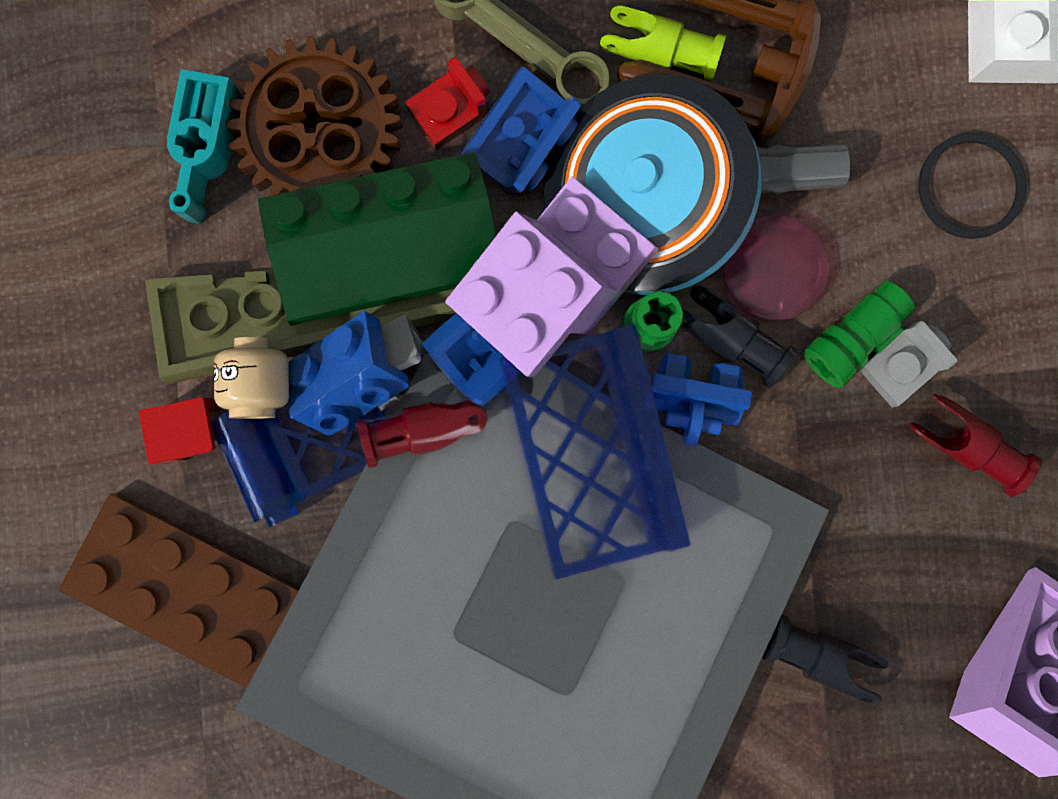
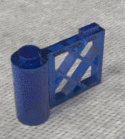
M377 406L371 410L374 419L363 415L357 420L365 418L371 423L387 418L384 411H381ZM276 411L275 418L233 419L229 418V412L211 421L214 439L254 523L265 520L269 528L299 515L296 504L362 473L367 464L364 455L347 450L357 420L349 424L341 447L312 438L314 429L307 426L304 435L283 428ZM287 436L302 441L297 455ZM308 444L338 453L331 475L310 484L301 466ZM344 456L358 460V462L340 470Z

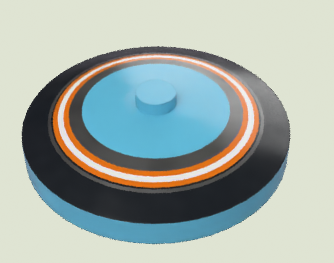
M666 74L645 75L627 79L606 88L588 100L576 112L574 118L577 120L578 125L575 131L562 146H553L548 160L549 167L545 173L544 181L545 209L571 176H573L659 248V251L624 292L648 295L658 291L666 293L678 291L705 279L729 260L742 244L753 224L761 196L762 175L755 141L746 123L728 100L715 90L693 79Z

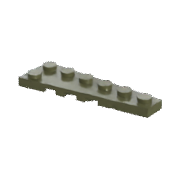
M267 271L245 272V277L216 279L211 274L145 280L159 378L166 385L213 375L215 356L223 350L234 349V338H268L269 349L280 350L287 357L301 354L364 310L380 319L381 326L406 314L415 328L448 321L456 314L445 303L446 299L454 291V289L290 326L286 318L275 276L268 275Z

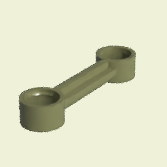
M433 0L435 8L441 15L451 20L470 18L555 82V92L566 100L573 97L564 89L563 80L569 71L576 68L589 69L598 76L600 80L599 92L608 88L609 71L600 57L585 51L568 53L500 0H465L459 3L447 0ZM592 97L585 99L576 98L582 103L580 108Z

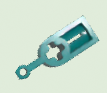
M181 69L167 135L168 151L171 157L181 165L176 191L172 192L169 197V205L171 211L187 222L201 224L207 213L203 205L207 182L221 176L226 171L231 159L232 151L228 144L234 141L235 135L226 128L225 122L237 119L239 115L229 106V100L242 99L243 95L229 77ZM204 143L207 144L205 150L202 149L204 147ZM195 149L196 152L194 153V157H193V156H192V152H193V150Z

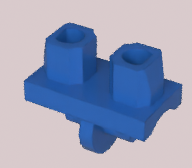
M666 353L658 372L654 373L645 394L643 408L667 413L665 425L683 428V444L688 446H696L701 432L719 435L722 424L738 426L744 410L750 408L752 391L743 390L742 368L725 363L713 364L709 372L708 383L690 380L692 360L687 356Z

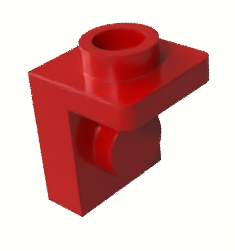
M456 56L446 62L448 73L405 102L408 111L436 151L484 119L488 114L485 96L490 92L486 83L473 66L465 70Z

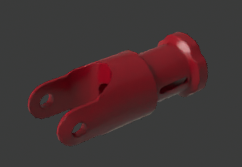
M934 394V399L965 421L966 425L963 431L956 437L948 439L934 435L915 422L910 423L914 432L925 441L970 471L980 470L1003 485L1002 491L1011 498L1023 493L1030 486L1042 465L1041 458L1033 453L1023 454L1003 441L1000 431L954 401L939 394Z
M470 400L454 404L427 402L403 408L402 415L371 423L365 418L357 420V426L368 467L372 468L378 466L379 460L408 452L419 456L442 450L456 442L460 437L482 431L486 426L487 416L481 407L476 406Z

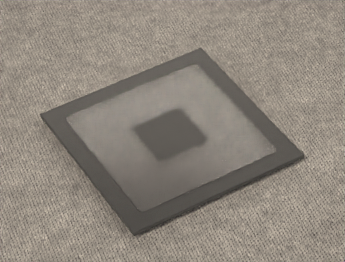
M426 352L392 417L402 415L403 408L427 402L454 404L469 399L453 386ZM543 366L535 377H527L520 372L506 385L499 395L491 398L481 407L487 416V423L482 431L460 437L456 442L442 450L419 456L408 452L379 460L378 466L369 468L368 464H366L235 710L406 799H697L829 510L698 443L695 447L684 445L682 435L546 366Z

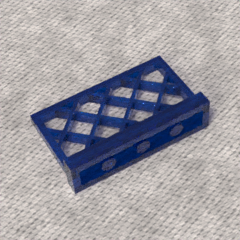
M635 324L563 342L550 357L554 358L567 354L561 366L559 367L549 360L543 366L553 372L555 376L540 401L520 389L515 370L516 366L506 357L499 359L554 579H561L664 550L671 552L691 546ZM598 347L604 370L594 387L567 372V369L578 351ZM562 378L589 394L574 421L546 405ZM606 381L611 398L600 392ZM596 399L612 408L615 412L617 425L607 442L580 426ZM523 401L535 407L529 420ZM542 412L569 428L553 456L535 446L531 430ZM576 433L602 448L587 476L560 461ZM620 436L625 453L614 447ZM609 454L624 461L629 467L631 478L621 496L616 495L594 481ZM537 455L549 462L543 474H541ZM556 467L582 482L567 511L550 502L547 498L545 485ZM590 487L616 503L600 531L574 516ZM634 491L638 507L628 502ZM624 508L642 519L646 542L625 547L608 537ZM551 510L563 517L556 530ZM572 522L594 535L596 539L585 558L564 563L559 540L569 523ZM604 542L616 549L598 554Z

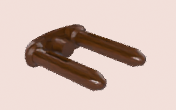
M684 0L790 34L792 40L789 51L763 44L752 76L777 83L773 97L767 100L643 60L624 62L617 70V78L620 82L639 76L666 74L693 79L705 84L728 100L738 111L748 129L756 131L759 137L758 141H764L774 137L779 132L804 90L813 68L819 44L821 10L815 0Z

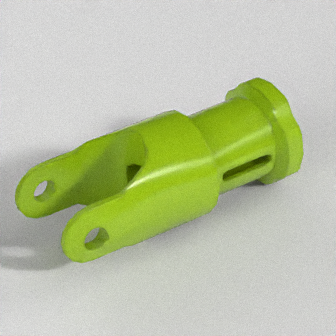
M615 6L612 8L610 16L616 23L637 29L645 34L646 37L629 40L615 35H605L600 40V45L605 51L632 60H643L671 69L673 66L704 74V80L713 81L727 35L719 33L716 37L684 29V24L680 21L625 6Z

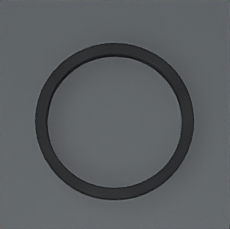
M965 133L947 139L928 155L920 171L918 191L924 211L936 226L956 237L978 239L991 236L1013 222L1023 207L1027 182L1024 168L1017 155L1009 146L997 138L986 134ZM961 143L983 144L1001 154L1010 165L1016 184L1015 198L1007 215L996 225L980 230L964 229L948 222L936 210L929 193V175L938 156L949 147Z

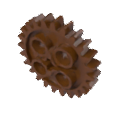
M308 36L305 50L298 51L291 39H288L285 46L286 55L281 58L272 49H266V55L270 63L266 68L254 62L248 64L256 77L253 82L239 79L235 82L245 97L244 100H229V106L240 118L232 119L225 122L232 134L241 137L228 145L236 156H245L237 166L245 175L256 173L251 183L260 192L271 186L269 196L374 174L377 167L387 170L393 169L394 166L390 158L384 152L385 150L394 151L401 148L399 139L389 133L403 128L400 116L390 113L400 105L396 94H385L391 87L387 75L383 74L374 77L377 72L374 59L370 57L359 64L360 55L356 46L351 45L343 55H340V48L335 38L329 39L323 51L319 50L314 37ZM346 89L353 92V97L346 105L340 107L329 105L330 98L338 90ZM290 91L299 92V98L293 106L286 109L277 108V102L283 94ZM321 117L324 122L317 124L316 132L309 133L306 128L313 127L315 123L314 118ZM357 120L362 121L360 127L352 128L348 126V124H352ZM271 123L283 124L282 126L275 127L272 130L268 129ZM342 141L355 143L354 151L348 158L340 161L330 158L331 150L337 143ZM286 144H301L300 153L294 160L289 162L278 161L279 152Z

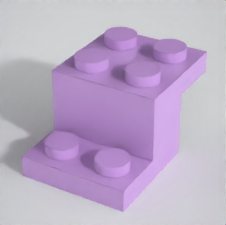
M571 176L537 220L519 212H515L446 299L445 303L527 377H535L570 333L590 334L659 251V248L579 180Z

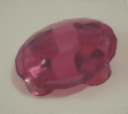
M784 215L765 216L753 221L742 244L724 264L725 283L728 287V294L732 303L737 307L744 308L752 315L767 320L791 319L810 310L823 295L830 275L828 253L820 237L805 223Z

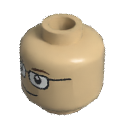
M234 338V349L223 350L214 359V398L216 404L223 409H228L229 418L233 419L275 418V409L285 406L289 399V363L287 355L280 350L269 349L268 338Z

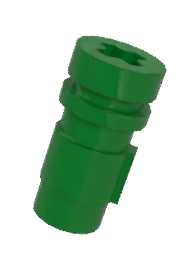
M883 281L871 294H867L842 318V321L837 326H828L821 333V337H817L803 350L806 362L826 383L835 388H843L856 375V371H860L868 364V355L871 352L874 354L881 353L903 331L901 323L915 311L914 303L902 288L890 281Z
M661 291L650 293L639 299L628 308L622 317L620 331L623 341L630 349L637 353L651 354L658 352L671 342L682 323L683 311L681 304L676 297ZM646 316L649 320L658 318L661 322L660 326L657 324L647 326L645 323Z

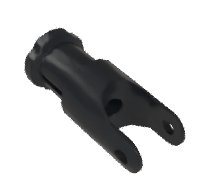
M700 285L694 286L691 289V297L697 304L708 310L715 317L718 324L704 322L691 312L682 309V319L688 323L682 320L680 327L731 363L737 360L761 376L763 378V385L770 389L788 368L797 354V349L791 345L785 348L759 330L760 323L710 289Z
M781 615L762 656L763 660L774 662L777 659L802 670L805 678L865 702H881L882 698L879 694L859 686L851 678L847 669V658L879 669L888 667V662L885 659L823 631L817 634L811 633L790 624L789 617Z

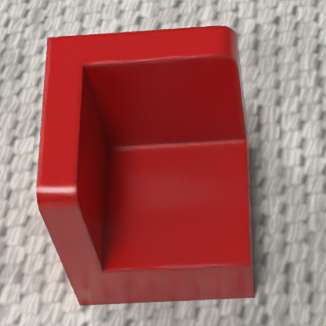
M200 397L138 410L148 465L171 464L186 461L191 456L213 452L216 445L209 412L220 410L215 399Z

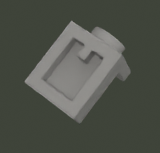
M923 321L904 326L902 328L903 331L881 353L870 355L868 357V364L860 370L891 407L900 406L936 373L948 370L958 362L957 358L949 350L951 348L949 339L937 327L931 324L927 325Z

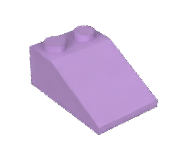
M1035 567L1027 571L964 670L949 718L1039 778L1058 775V582Z

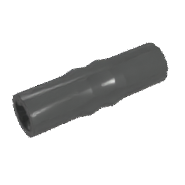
M845 142L805 145L776 143L765 147L756 146L761 164V193L779 195L789 191L845 188L848 184L850 156Z

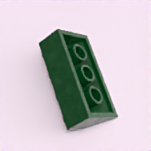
M476 152L258 199L266 248L290 326L455 289L496 237L489 199Z

